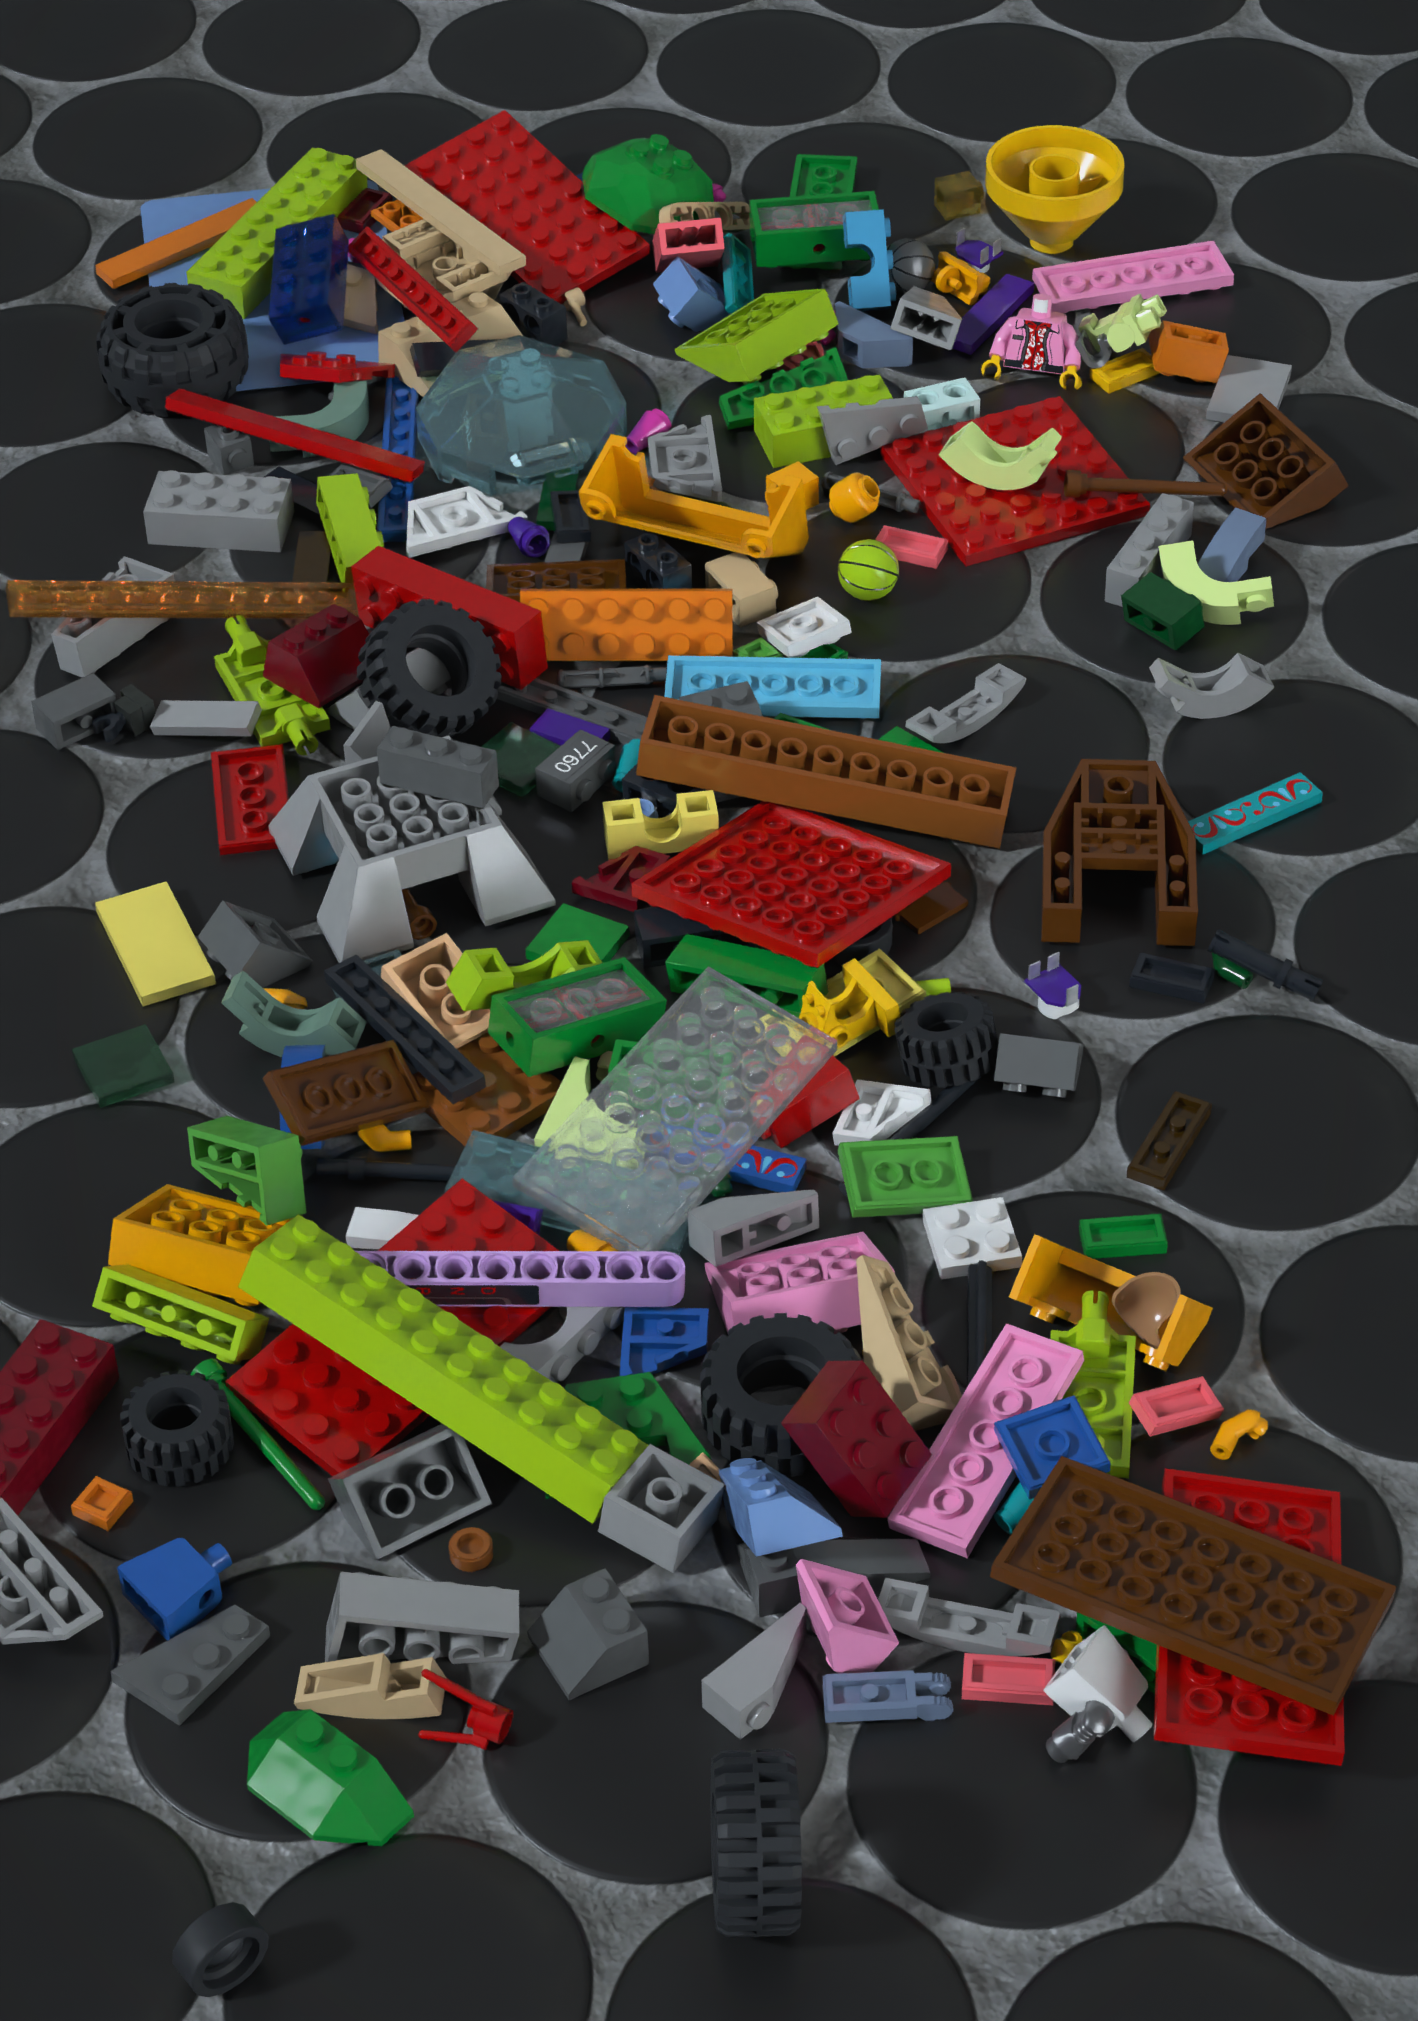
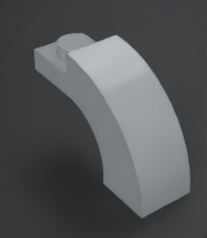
M1237 653L1224 666L1206 673L1187 672L1160 658H1157L1149 667L1156 681L1154 684L1156 689L1163 696L1170 698L1178 714L1191 718L1210 719L1237 713L1260 701L1274 688L1264 665L1240 653Z

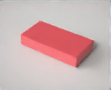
M886 525L883 526L875 539L888 546L895 553L897 560L937 569L948 550L947 539Z
M1203 1376L1135 1393L1129 1401V1405L1150 1437L1218 1419L1224 1411L1223 1406Z
M964 1653L962 1699L1053 1706V1700L1043 1689L1055 1674V1659Z

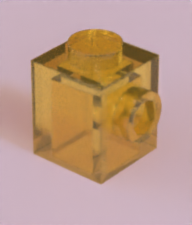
M970 171L935 178L934 205L945 220L980 213L984 190L981 182H977Z

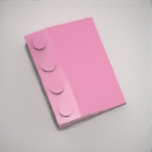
M864 1232L753 1253L717 1267L710 1262L704 1264L727 1334L730 1328L740 1322L746 1325L750 1323V1319L763 1315L764 1319L773 1318L775 1313H787V1317L797 1318L798 1314L809 1316L812 1318V1322L816 1324L822 1321L832 1326L834 1334H837L838 1332H846L848 1327L861 1325L856 1259L861 1255H865L882 1261H888Z

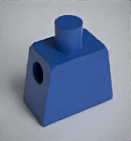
M176 1538L122 1563L117 1569L124 1597L168 1641L194 1627L220 1604L223 1597L218 1574L230 1567L232 1560L227 1550L220 1543H216L199 1554L186 1539Z

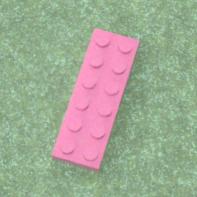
M1207 241L1034 268L1032 280L1040 294L1052 296L1051 312L1067 313L1086 308L1096 309L1105 305L1124 304L1130 302L1131 298L1138 294H1141L1143 299H1148L1157 294L1162 297L1175 294L1184 295L1207 289L1216 290L1221 287L1232 286L1234 283V273L1215 242Z
M1006 1324L929 1449L932 1456L887 1518L889 1529L968 1558L1017 1476L994 1432V1423L1061 1400L1084 1362L1083 1351Z

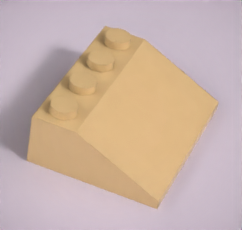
M482 291L472 293L470 296L458 301L450 302L478 328L469 340L524 338L502 305ZM417 316L378 331L379 363L395 364V375L399 377V380L411 389L414 388L418 394L436 407L502 381L501 373L417 377L410 353L412 343L444 342Z

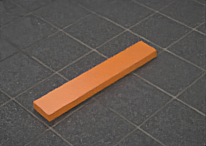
M250 198L96 264V274L111 288L115 289L210 248L257 202Z

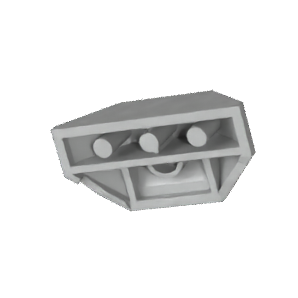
M0 1498V1642L2 1644L66 1640L101 1619L103 1611L3 1498Z

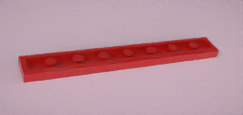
M368 226L346 248L358 262L455 353L478 330L466 316Z
M178 389L166 397L165 408L167 410L403 481L412 482L424 470L425 461L184 389Z

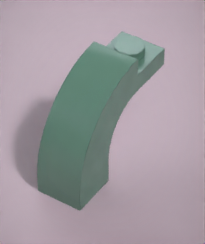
M367 381L334 383L332 401L325 408L306 415L275 417L356 440L363 433L369 421ZM269 440L270 452L300 450ZM302 450L303 458L320 456Z
M244 971L233 976L221 1002L243 1022L239 1032L242 1037L262 1050L282 1057L284 1047L290 1045H325L326 1056L354 1050L367 1023L340 997L317 1009L305 1010L287 1006L273 998Z

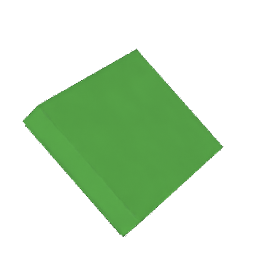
M958 1136L840 1142L838 1155L852 1218L923 1214V1209L973 1202Z

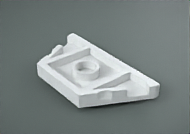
M471 486L408 501L406 556L411 558L509 532L508 524L511 519L520 516L527 520V515L521 511L513 515L503 510V502L493 497H487L481 491Z

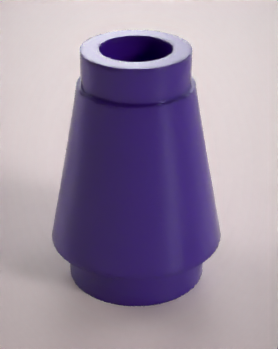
M520 516L511 519L508 524V531L523 555L527 557H540L547 552L550 546L548 531L544 527Z

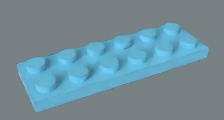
M668 655L664 697L679 700L681 696L748 681L760 706L762 716H777L779 713H783L792 717L879 718L881 659Z

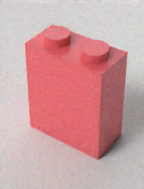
M721 218L658 224L652 240L656 273L664 272L677 256L696 269L718 267L725 250Z

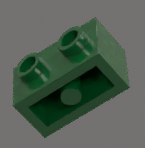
M1151 572L1121 595L1125 621L1173 650H1177L1204 628L1201 601L1193 594H1187L1175 587L1169 580L1162 579Z

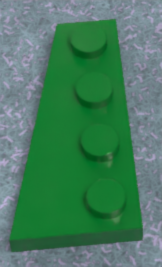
M834 347L827 350L826 355L815 360L813 357L801 361L800 366L787 372L782 369L773 373L772 378L761 383L754 381L721 395L719 406L728 430L754 425V398L763 397L771 393L779 394L794 391L803 387L826 385L834 381H847L848 378L837 348Z

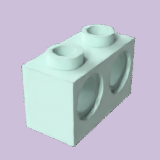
M965 377L904 391V398L917 396L920 400L928 427L927 430H935L954 425L957 422L980 418V398Z

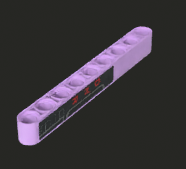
M355 1251L373 1264L384 1268L390 1275L408 1287L419 1291L423 1297L437 1306L668 1307L679 1303L685 1293L684 1261L679 1255L667 1251Z

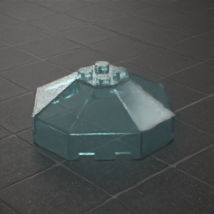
M521 335L458 350L416 407L418 439L438 479L450 484L454 481V478L467 481L469 486L488 496L496 495L495 471L516 477L518 484H525L526 487L546 481V473L553 472L555 478L571 474L575 475L578 474V470L583 469V464L588 462L594 452H596L597 460L610 434L624 437L627 432L626 400L603 360Z

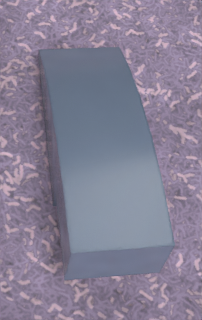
M1235 507L1203 553L1198 563L1202 572L1217 581L1237 582L1248 569L1249 557L1265 539L1266 518Z

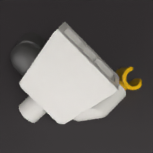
M1103 1625L1084 1640L1078 1632L1071 1630L1065 1632L1061 1638H1057L1054 1641L1051 1657L1056 1662L1061 1663V1666L1043 1691L1071 1717L1052 1732V1737L1046 1742V1749L1051 1758L1058 1763H1064L1072 1759L1077 1760L1096 1737L1103 1736L1115 1726H1118L1132 1742L1141 1738L1152 1726V1722L1136 1706L1148 1689V1683L1130 1659L1128 1652L1121 1647L1109 1629Z

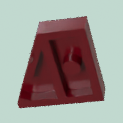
M634 846L623 852L620 857L610 859L599 865V873L586 880L581 876L574 878L572 881V893L634 912V910L641 909L645 901L632 897V883L668 861L670 856Z

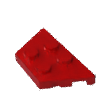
M319 351L307 352V356L280 354V377L342 383L372 380V376L395 377V364L357 361L356 355L339 354L336 355V358H326V352Z

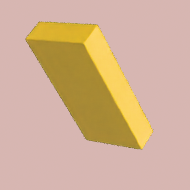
M1144 348L1110 360L1101 368H1090L1089 378L1110 394L1160 374V372L1154 371L1152 355Z

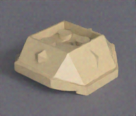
M425 219L382 237V240L449 302L458 301L470 296L472 293L481 291L492 299H496L504 281H507L512 273L509 272L499 276ZM375 277V281L379 286H381L390 295H392L395 299L402 303Z

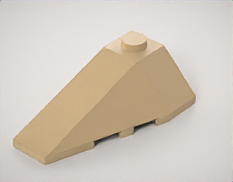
M861 1255L856 1259L864 1363L915 1431L944 1424L962 1397L955 1376L948 1365L941 1368L929 1349V1346L935 1342L928 1330L923 1332L911 1318L909 1313L913 1310V1304L889 1263Z

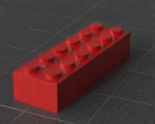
M377 546L351 566L358 615L364 625L375 629L393 610L399 609L403 604L410 601L418 603L421 599H432L436 605L442 600L453 604L452 609H464L470 613L468 617L472 621L476 622L478 620L485 627L482 631L486 637L491 636L495 644L493 652L494 654H499L501 667L496 672L501 673V682L522 690L548 668L540 610L381 546Z

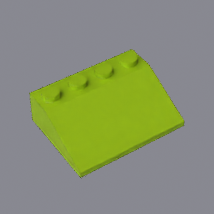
M825 288L765 293L674 350L677 356L727 382L742 381L744 385L761 379L762 372L782 366L784 364L783 359L804 352L807 349L806 345L808 343L826 338L829 335L828 331L839 323Z

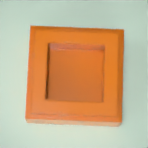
M95 1476L71 1505L72 1514L109 1531L132 1504V1491Z

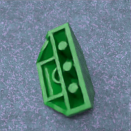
M311 1709L282 1712L250 1740L247 1775L248 1790L312 1840L337 1843L368 1842L370 1846L382 1847L414 1817V1811L377 1758Z

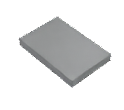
M1228 355L1208 405L1206 420L1225 423L1259 393L1279 409L1291 376L1292 365Z

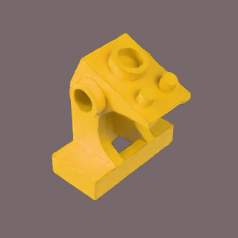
M855 958L842 965L845 990L837 997L827 999L817 989V985L813 981L808 983L806 994L802 996L803 1005L796 1028L805 1037L807 1035L812 1037L823 1048L839 1049L877 1026L888 1037L896 1034L895 1022L900 1017L899 1004ZM846 1015L849 1016V1018L840 1019V1018H842V1017H844V1016H846Z

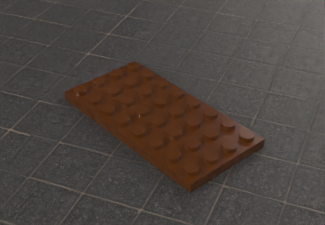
M1063 1456L1058 1460L996 1557L990 1574V1578L1333 1716L1394 1599L1397 1588L1395 1585Z

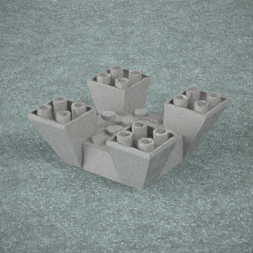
M449 735L442 737L452 740V738ZM377 756L308 775L268 825L269 832L274 837L276 845L293 876L337 863L318 911L317 923L339 963L354 955H358L364 962H368L414 948L402 889L458 873L462 887L485 926L556 905L555 898L530 856L499 817L502 815V809L493 795L483 809L381 784Z

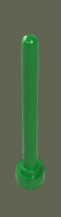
M213 1358L199 1363L190 1375L193 1376L198 1372L205 1375L206 1381L213 1379L218 1383L219 1390L223 1389L227 1396L230 1416L307 1505L313 1510L322 1509L325 1505L324 1496L238 1397L226 1386L227 1372Z

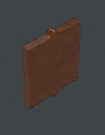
M943 881L895 914L894 920L903 922L919 935L967 907L968 900L954 890L950 882Z

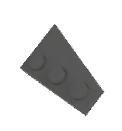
M233 1605L110 1671L112 1681L180 1726L270 1637L269 1625L237 1605Z

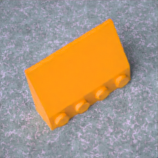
M166 1184L113 1218L108 1265L129 1264L181 1285L197 1288V1291L210 1296L223 1295L234 1298L235 1302L240 1305L256 1306L261 1304V1302L238 1287L252 1251L257 1245L293 1218L267 1226L259 1220L261 1213L252 1206L243 1207L238 1202Z

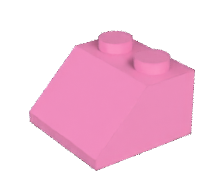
M800 1559L796 1564L801 1603L806 1607L810 1627L817 1635L826 1653L827 1663L839 1674L874 1672L895 1649L899 1641L867 1577Z

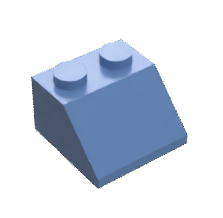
M678 256L653 283V286L660 295L657 298L658 301L670 311L668 317L671 321L681 328L685 325L695 332L703 331L730 315L725 310L724 289L721 284Z

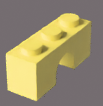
M714 791L676 794V808L671 814L663 818L645 816L642 813L639 798L602 802L604 837L608 859H616L623 852L634 846L662 854L682 852L719 829Z

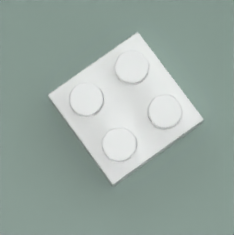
M819 597L756 622L759 635L788 658L804 656L811 649L823 644L835 643L840 637L852 633L849 620Z
M1003 1197L923 1209L924 1227L941 1280L968 1276L969 1265L977 1264L979 1260L986 1261L987 1266L992 1268V1272L1021 1267L1022 1254Z

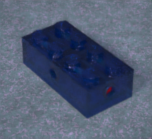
M335 214L316 217L312 220L276 229L269 320L284 345L343 330L349 239Z

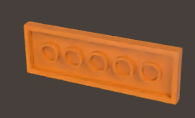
M733 589L520 590V602L541 611L547 661H668V655L733 657Z

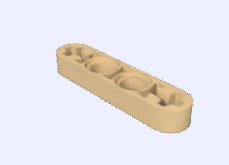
M677 202L662 207L659 212V222H678V220L673 218L681 216V221L694 220L693 211L698 214L699 220L715 218L716 210L721 218L723 233H737L750 229L749 204L746 202ZM736 214L740 219L733 220V215Z

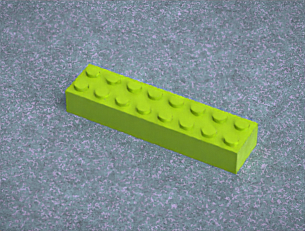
M312 147L186 272L188 284L201 285L203 289H212L222 294L224 299L232 302L235 309L245 319L281 283V274L286 273L290 267L295 265L294 258L301 248L302 233L306 230L317 231L320 234L321 242L336 226L338 215L365 188H368L367 176L356 168V159L349 155H340L328 152L322 148Z

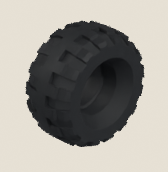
M164 283L163 286L141 288L139 292L132 295L129 293L118 300L116 306L112 305L104 315V320L100 324L101 332L97 333V354L103 382L108 384L109 391L114 394L115 399L122 405H130L132 410L142 414L151 413L155 414L156 417H169L170 415L186 416L165 408L166 397L178 389H184L221 401L227 400L236 392V386L242 383L248 369V342L242 316L230 300L224 299L222 294L212 289H203L201 285Z

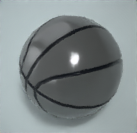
M904 238L893 242L887 247V250H892L893 269H888L889 282L895 283L897 293L904 295L913 286L924 289L931 282L935 272V261L932 252L924 243L915 239Z

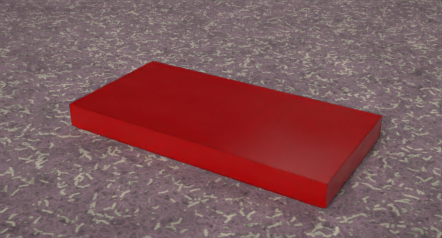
M283 744L211 752L220 855L278 849L274 837L269 832L268 825L289 800Z

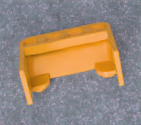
M1035 1234L1009 1294V1298L1032 1306L1030 1315L1052 1324L1056 1316L1078 1324V1321L1082 1319L1083 1294L1086 1291L1094 1290L1093 1303H1097L1098 1291H1103L1109 1296L1107 1321L1110 1323V1327L1119 1335L1136 1336L1135 1349L1146 1354L1143 1362L1167 1371L1169 1364L1179 1366L1206 1326L1213 1310L1210 1306L1180 1294L1158 1349L1153 1348L1129 1328L1112 1303L1114 1292L1128 1280L1135 1277L1134 1275Z

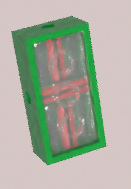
M875 191L749 200L750 235L757 267L774 268L781 265L796 264L803 266L809 263L871 260L868 253L860 248L845 249L842 216L845 212L879 210Z
M625 957L492 995L488 1034L528 1077L570 1065L574 1057L590 1059L600 1056L607 1051H613L616 1039L646 1042L661 1037L667 999Z

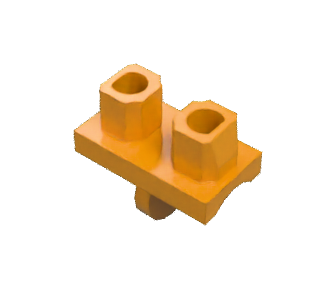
M946 251L939 252L938 268L935 270L931 282L936 284V288L939 291L951 293L968 305H975L979 295L987 293L990 277L983 272L980 273L962 259H958Z

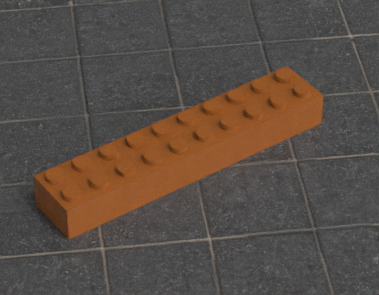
M654 695L640 740L636 775L1000 849L1017 767Z

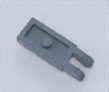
M914 1670L825 1674L823 1676L825 1723L917 1719V1716L925 1721L945 1720L953 1712L952 1700H949V1697L943 1696L950 1692V1678L947 1677V1674L914 1673Z

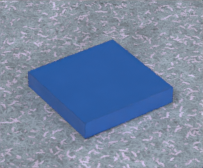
M1075 1395L994 1423V1432L1028 1499L1035 1498L1061 1456L1105 1473L1110 1472V1461Z

